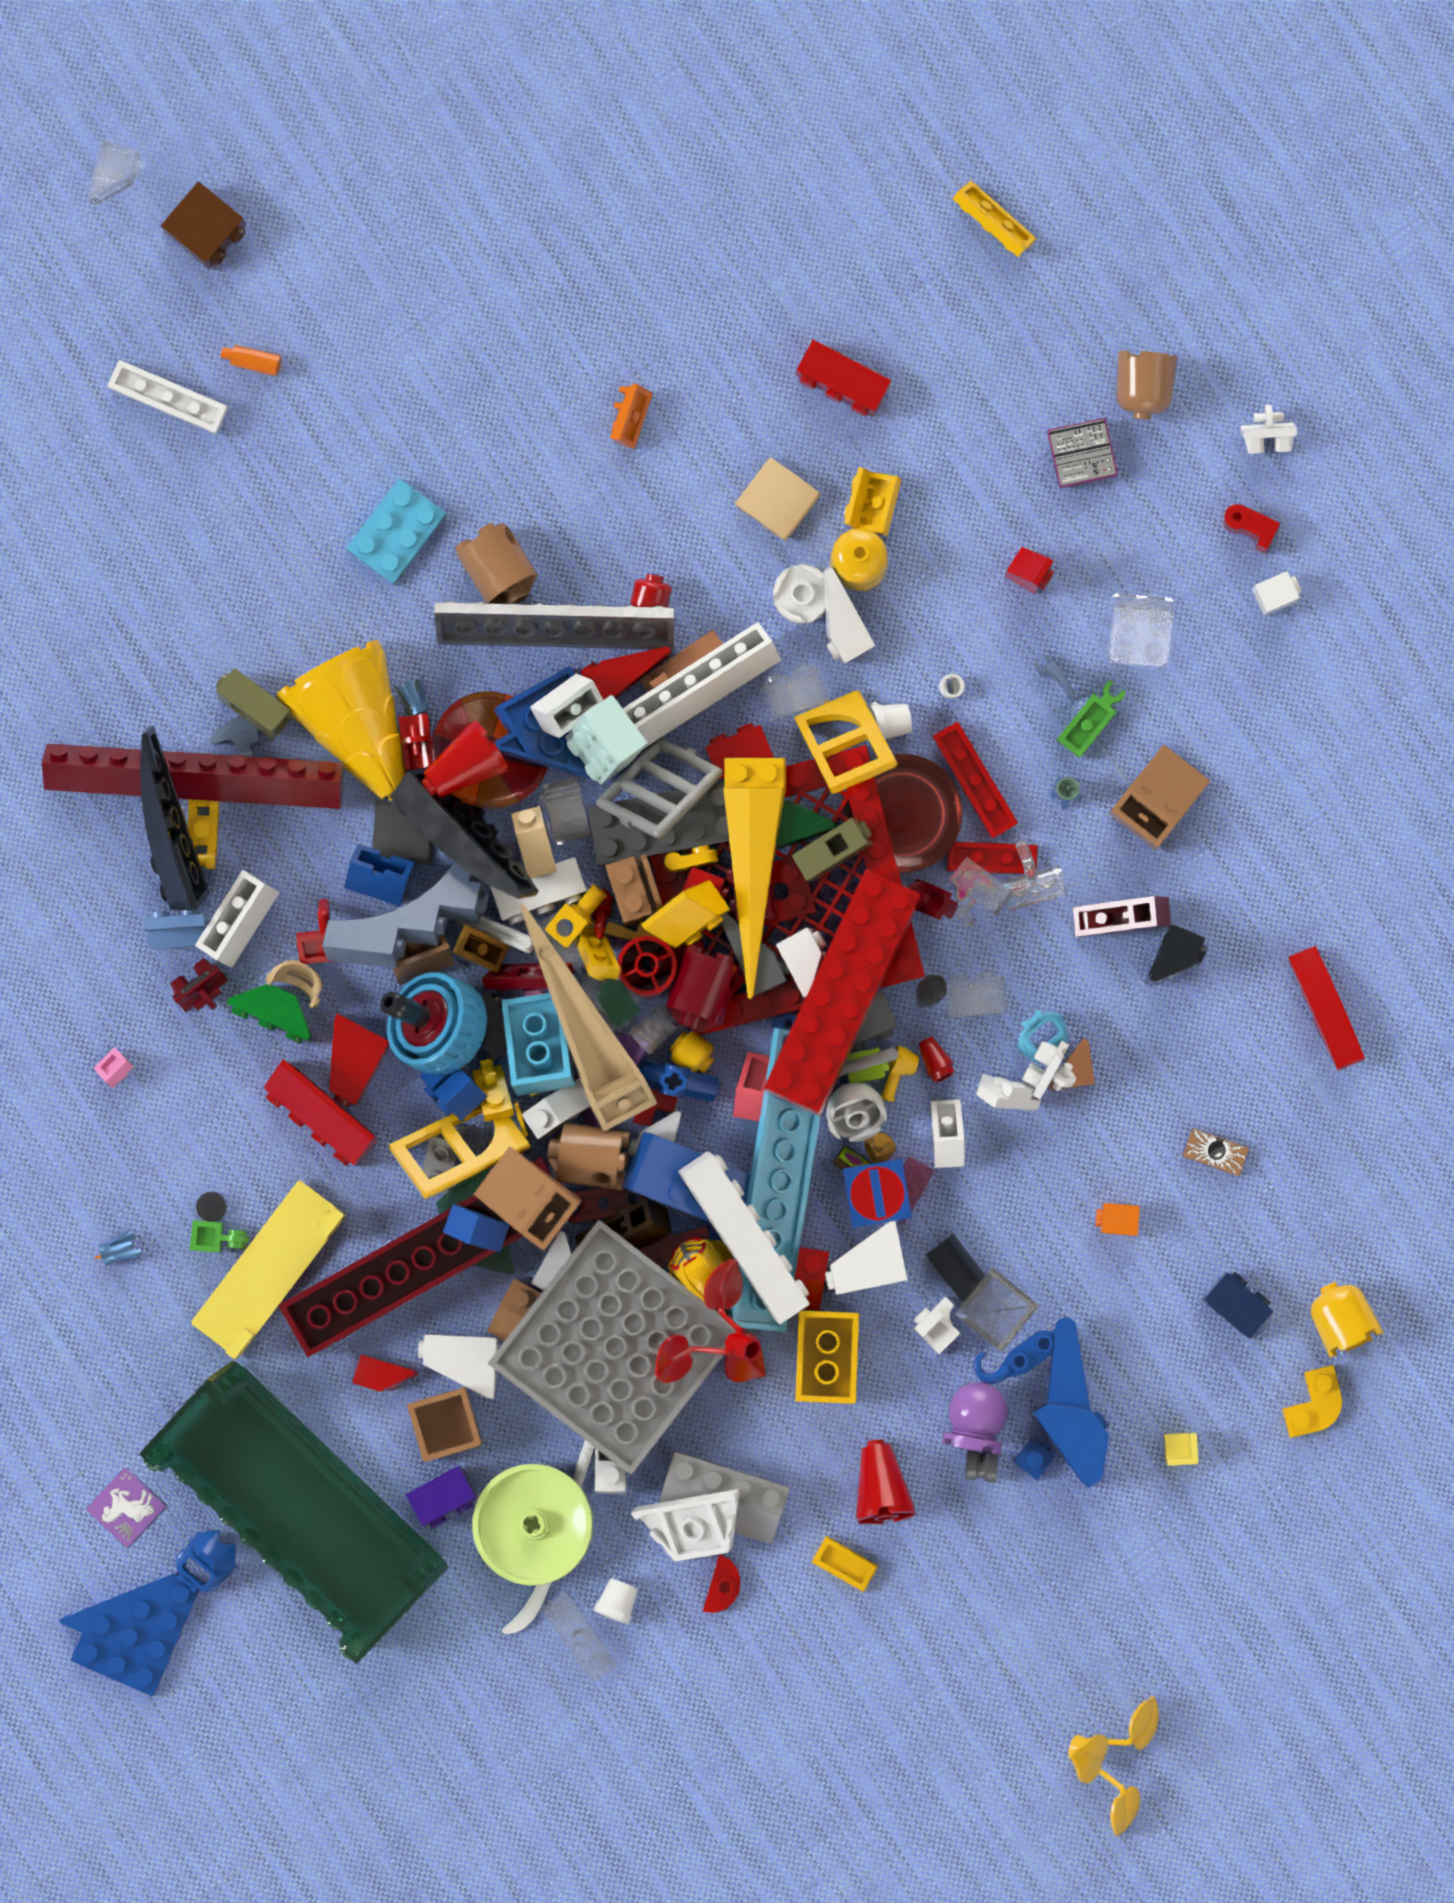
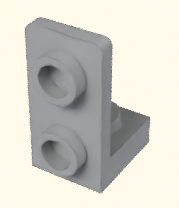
M462 1125L455 1126L454 1128L464 1139L467 1127ZM441 1133L429 1139L422 1170L428 1179H432L455 1167L457 1155ZM447 1188V1189H445V1190H443V1191H441V1192H443V1193H448L449 1188Z

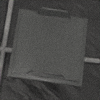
M376 801L373 849L381 851L380 856L389 859L394 855L418 864H431L433 843L426 836L418 832L416 825L398 810L395 802Z

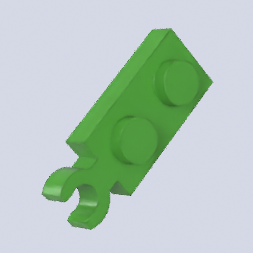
M1111 680L1104 685L1102 690L1103 696L1099 698L1093 693L1056 740L1079 759L1116 714L1117 711L1111 705L1119 703L1125 696L1126 692L1124 690L1116 697L1109 694V688L1114 683Z

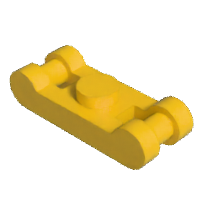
M188 799V829L196 853L197 846H207V854H197L200 865L206 866V869L215 870L217 866L220 801ZM199 807H209V816L199 815Z

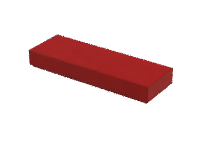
M955 842L948 852L947 872L1037 875L1038 845Z

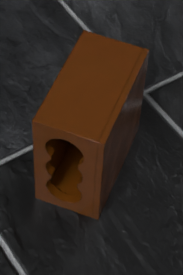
M198 181L160 226L167 236L209 270L213 265L218 266L227 255L226 249L232 242L236 244L242 239L246 233L244 228L247 224L242 216Z

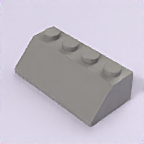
M675 1451L659 1503L738 1489L739 1501L734 1533L772 1544L790 1487Z

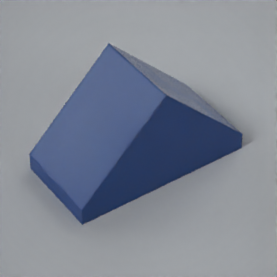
M453 1204L443 1233L470 1245L501 1252L510 1224Z

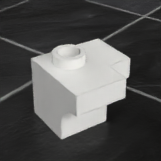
M946 1297L931 1311L925 1308L914 1319L917 1325L913 1329L937 1354H940L960 1334L950 1321V1312L954 1305Z

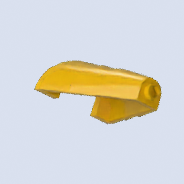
M374 640L366 643L367 647L362 650L357 646L313 668L295 679L296 685L290 688L288 685L283 687L276 693L275 698L290 709L292 718L306 729L316 742L343 763V768L379 799L384 800L388 797L391 802L393 800L390 796L405 776L406 770L401 735L398 733L395 701L391 693L386 652L383 650L380 641Z

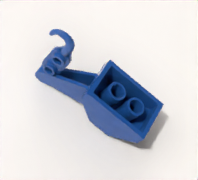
M1063 1317L1056 1322L1054 1330H1040L1012 1349L1000 1368L993 1373L983 1371L981 1362L986 1353L981 1351L974 1360V1372L982 1382L987 1384H996L1006 1378L1026 1374L1052 1355L1047 1402L1031 1413L1086 1488L1091 1487L1102 1479L1109 1441V1434L1105 1429L1109 1427V1424L1100 1412L1096 1411L1093 1413L1090 1410L1075 1321L1071 1318Z

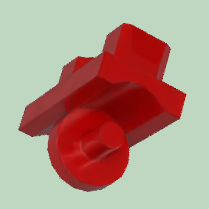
M428 713L398 717L405 770L428 768L433 763Z

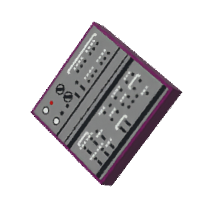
M1105 418L1047 430L1059 489L1118 476Z

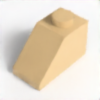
M540 806L512 813L511 817L528 876L535 878L557 872Z

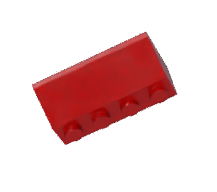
M284 1059L279 1063L263 1087L268 1092L265 1096L266 1099L278 1109L281 1105L285 1106L291 1112L288 1117L299 1127L302 1128L306 1124L314 1132L310 1136L321 1146L325 1147L328 1143L336 1150L333 1156L346 1167L349 1163L357 1166L379 1140L377 1136L295 1066Z

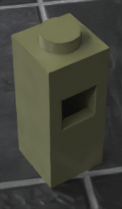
M236 668L230 674L225 673L216 684L218 700L273 741L292 719L289 708Z
M850 818L791 856L806 881L814 882L872 846L873 843L869 837L873 835L864 820L860 822L856 818Z

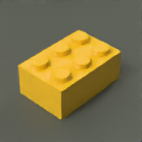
M798 1312L795 1401L856 1404L859 1313Z

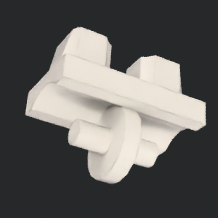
M1271 404L1264 405V413L1253 414L1254 423L1264 422V424L1240 425V432L1245 439L1246 449L1249 454L1263 453L1264 438L1274 437L1276 452L1292 451L1293 436H1297V426L1294 425V422L1273 423L1274 421H1284L1283 412L1273 413Z
M1042 1041L1034 1059L1047 1065V1068L1044 1070L1030 1063L1022 1078L1024 1082L1036 1088L1032 1096L1041 1099L1051 1079L1054 1081L1053 1088L1057 1091H1060L1062 1087L1068 1088L1073 1086L1076 1077L1071 1071L1073 1068L1072 1064L1065 1063L1064 1066H1059L1069 1047L1068 1044L1061 1041L1059 1046L1056 1047Z

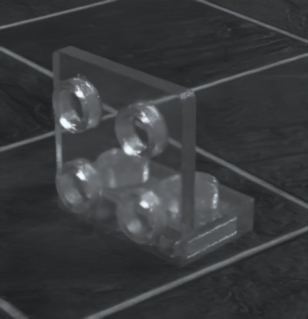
M1114 593L1108 660L1117 663L1167 666L1174 616L1173 598Z

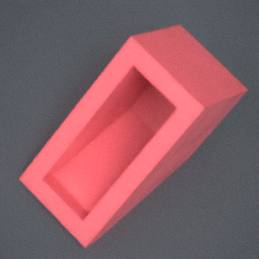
M747 1052L735 1092L733 1117L759 1122L770 1056Z

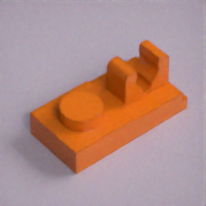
M633 383L632 386L619 387L618 391L624 394L625 397L623 403L614 402V408L618 409L619 412L613 423L610 438L624 447L635 449L653 393Z

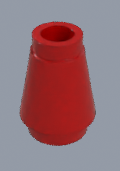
M933 1036L926 1038L918 1044L927 1076L932 1078L934 1083L941 1082L955 1073L953 1068L954 1062Z

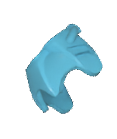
M1038 1010L1031 1019L1021 1023L1024 1029L1020 1034L1016 1047L1022 1055L1033 1062L1041 1063L1034 1059L1038 1048L1036 1049L1029 1041V1036L1047 1021H1051L1058 1031L1047 1043L1058 1047L1061 1041L1066 1044L1069 1042L1066 1024L1062 1016L1057 1012L1042 1014Z

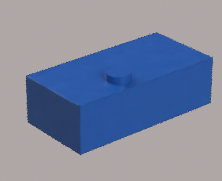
M644 1131L622 1187L711 1223L678 1173L680 1169L703 1154ZM726 1164L728 1170L724 1173L730 1182L734 1179L737 1181L744 1192L741 1199L746 1205L751 1174Z

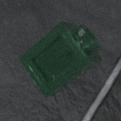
M612 979L598 989L600 994L596 996V999L616 1028H619L642 1012L621 980L615 984Z

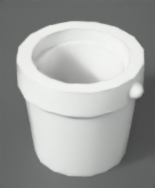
M873 702V705H870L869 709L885 740L912 732L911 715L907 704L881 705Z
M610 1578L593 1611L629 1625L638 1589Z

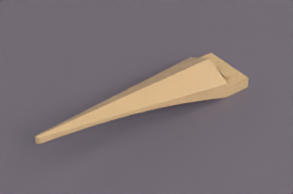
M520 904L522 915L587 1101L602 1130L605 1132L654 1106L657 1102L642 1073L581 988L526 906Z

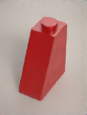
M338 1013L334 1018L329 1091L335 1093L333 1100L349 1108L351 1103L359 1105L390 1045L388 1040Z

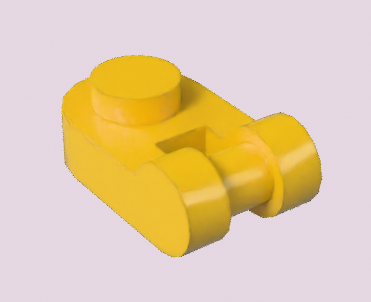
M709 845L693 848V854L685 856L671 852L665 857L664 867L670 873L690 870L691 867L699 868L719 862L717 851L710 850Z

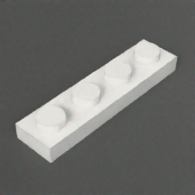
M121 360L118 361L107 386L110 390L216 435L228 410V406Z

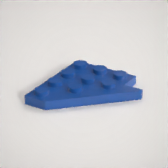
M571 666L496 706L494 711L508 734L494 743L501 754L590 778L585 770L584 762L579 756H575L567 746V739L565 737L570 731L560 738L544 732L530 706L575 675ZM626 767L625 769H623L622 771H620L618 774H616L615 776H613V777L610 778L609 780H611V779L615 778L616 776H618V775L622 774L623 772H625L628 767Z
M173 1573L61 1618L59 1623L82 1633L70 1661L153 1697L200 1590L193 1594L184 1582L180 1583L177 1580L179 1574Z

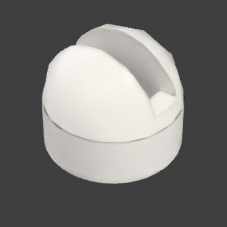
M949 674L943 677L939 683L940 693L949 699L960 696L964 691L963 679L956 674ZM947 680H951V694L948 693Z

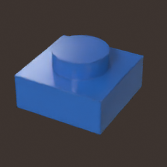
M1030 1438L1013 1462L1038 1480L1055 1456L1034 1439Z

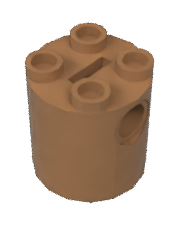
M489 523L478 531L480 536L472 541L467 539L455 547L458 553L457 557L487 604H504L508 602L518 604L530 595L532 585L539 575L508 525L500 523L495 526L494 523Z
M565 1122L562 1132L554 1139H550L547 1162H549L556 1174V1181L622 1191L625 1173H621V1171L623 1172L624 1168L628 1166L629 1150L624 1149L629 1147L630 1131L609 1129L604 1132L601 1127Z

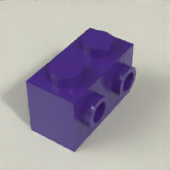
M459 1465L405 1494L422 1527L430 1525L431 1529L447 1522L446 1515L455 1510L459 1515L474 1507L472 1501L478 1498L462 1467Z

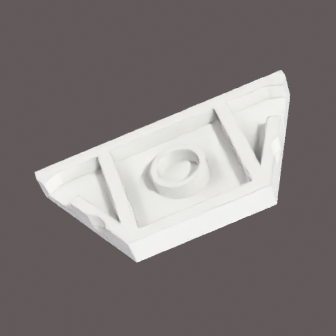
M735 1489L635 1507L631 1514L635 1520L640 1518L651 1530L649 1535L664 1547L665 1552L675 1562L729 1553L733 1546L739 1490Z

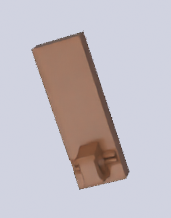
M711 630L643 677L640 682L646 691L649 692L720 647L723 643L714 630Z

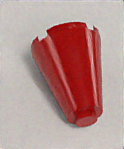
M476 720L470 723L423 772L425 779L422 780V784L431 796L436 793L439 798L501 775L508 770L506 769L507 764L495 743H491L485 736L488 733Z
M883 1439L866 1442L867 1446L861 1449L856 1507L857 1522L862 1525L884 1524V1520L893 1519V1522L914 1517L916 1515L915 1505L891 1444H885Z

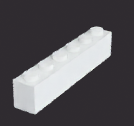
M757 622L630 703L623 710L648 742L645 746L647 747L781 661V658L772 640L759 622Z
M707 1151L680 1169L678 1173L734 1259L737 1260L738 1265L773 1319L781 1324L810 1305L806 1299L809 1292L800 1279L795 1282L789 1273L793 1268L784 1254L779 1257L773 1247L777 1243L767 1229L762 1231L757 1221L761 1218L751 1204L746 1207L741 1199L744 1192L737 1181L734 1179L730 1182L724 1173L728 1170V1167L719 1154L714 1157L712 1153Z

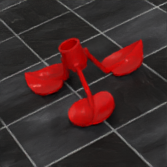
M730 1259L719 1265L707 1279L704 1288L706 1307L711 1310L718 1308L719 1315L736 1330L735 1333L727 1336L725 1349L702 1346L688 1347V1340L685 1336L672 1335L663 1342L657 1354L655 1365L657 1381L672 1383L683 1378L692 1367L693 1359L690 1354L692 1352L727 1355L724 1363L725 1374L733 1382H744L766 1376L760 1341L753 1334L745 1333V1329L740 1327L725 1312V1309L732 1308L738 1302L743 1290L742 1274L736 1259Z

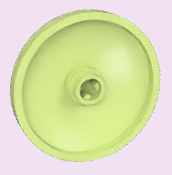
M541 1464L515 1466L493 1478L481 1492L473 1513V1538L484 1562L502 1578L522 1585L548 1584L563 1578L574 1570L588 1551L593 1534L591 1506L579 1484L561 1470Z

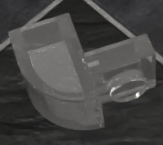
M660 1003L644 1019L636 1024L629 1031V1034L648 1054H653L682 1025L678 1024L666 1006Z

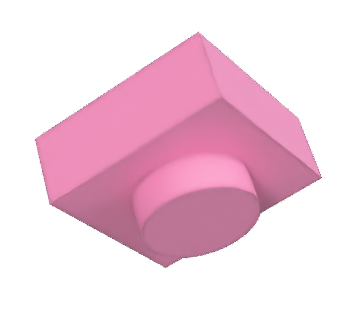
M115 1047L94 1067L96 1072L112 1088L119 1081L123 1080L133 1068L131 1063Z

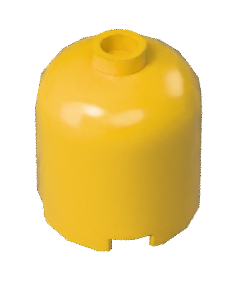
M863 528L851 529L843 533L834 543L829 559L830 567L834 569L845 589L868 591L877 586L886 575L888 567L887 547L881 537L873 531Z
M1333 1282L1319 1289L1322 1295L1313 1301L1310 1313L1329 1358L1338 1356L1336 1352L1338 1349L1348 1352L1373 1340L1370 1335L1373 1332L1377 1336L1384 1333L1367 1299L1358 1287L1350 1284L1338 1286L1336 1282Z

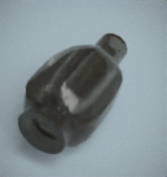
M928 974L916 987L917 1004L920 1007L926 1006L929 1008L935 1006L947 995L946 981L939 975Z

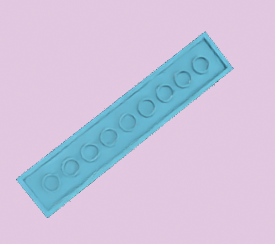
M774 1028L766 1081L790 1030ZM764 1090L746 1207L750 1204L754 1207L761 1218L757 1221L762 1231L767 1229L777 1243L773 1247L779 1257L784 1254L793 1268L789 1273L795 1279L820 1117L766 1093ZM738 1265L742 1274L743 1290L738 1302L729 1309L728 1316L742 1328L786 1332L788 1319L781 1324L773 1319Z

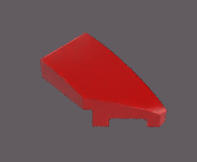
M361 1354L352 1383L379 1392L393 1391L398 1388L399 1384L409 1378H415L418 1375V1371Z

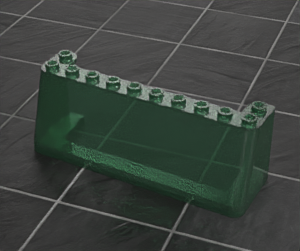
M230 1361L207 1378L139 1453L143 1458L144 1464L154 1472H165L171 1468L181 1483L189 1485L203 1504L210 1506L218 1513L222 1523L232 1527L240 1535V1539L245 1545L253 1547L261 1555L263 1562L267 1566L275 1568L283 1576L284 1582L289 1587L297 1589L305 1597L306 1603L312 1609L318 1610L323 1614L330 1627L343 1634L338 1640L341 1654L356 1664L371 1651L448 1569L444 1558L256 1377L236 1361Z

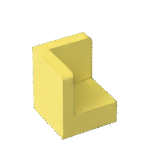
M1196 1433L1164 1434L1166 1465L1199 1464Z

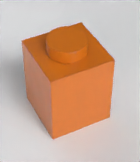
M1102 1203V1208L1096 1209L1095 1227H1100V1233L1138 1236L1140 1206Z

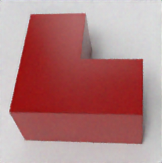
M650 1088L657 1104L635 1115L633 1123L648 1127L652 1126L656 1109L674 1113L678 1097L658 1093L659 1090Z

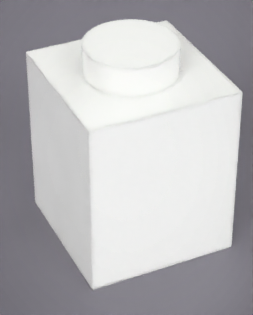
M1288 571L1256 584L1252 591L1263 615L1266 616L1296 603L1300 598L1298 593H1301V588L1295 576L1290 577Z

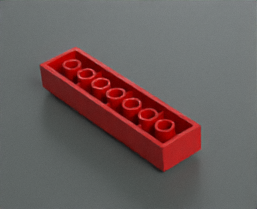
M865 869L764 1086L766 1093L819 1117L821 1116L921 901L920 893Z

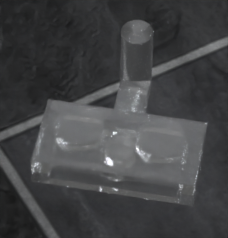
M1018 842L1016 849L1023 864L1025 875L1002 882L1009 911L1066 895L1060 866L1057 865L1036 871L1035 862L1027 842Z
M968 857L965 858L948 880L967 895L955 911V915L967 927L972 926L975 922L974 917L969 911L976 903L997 916L1014 894L1009 887Z

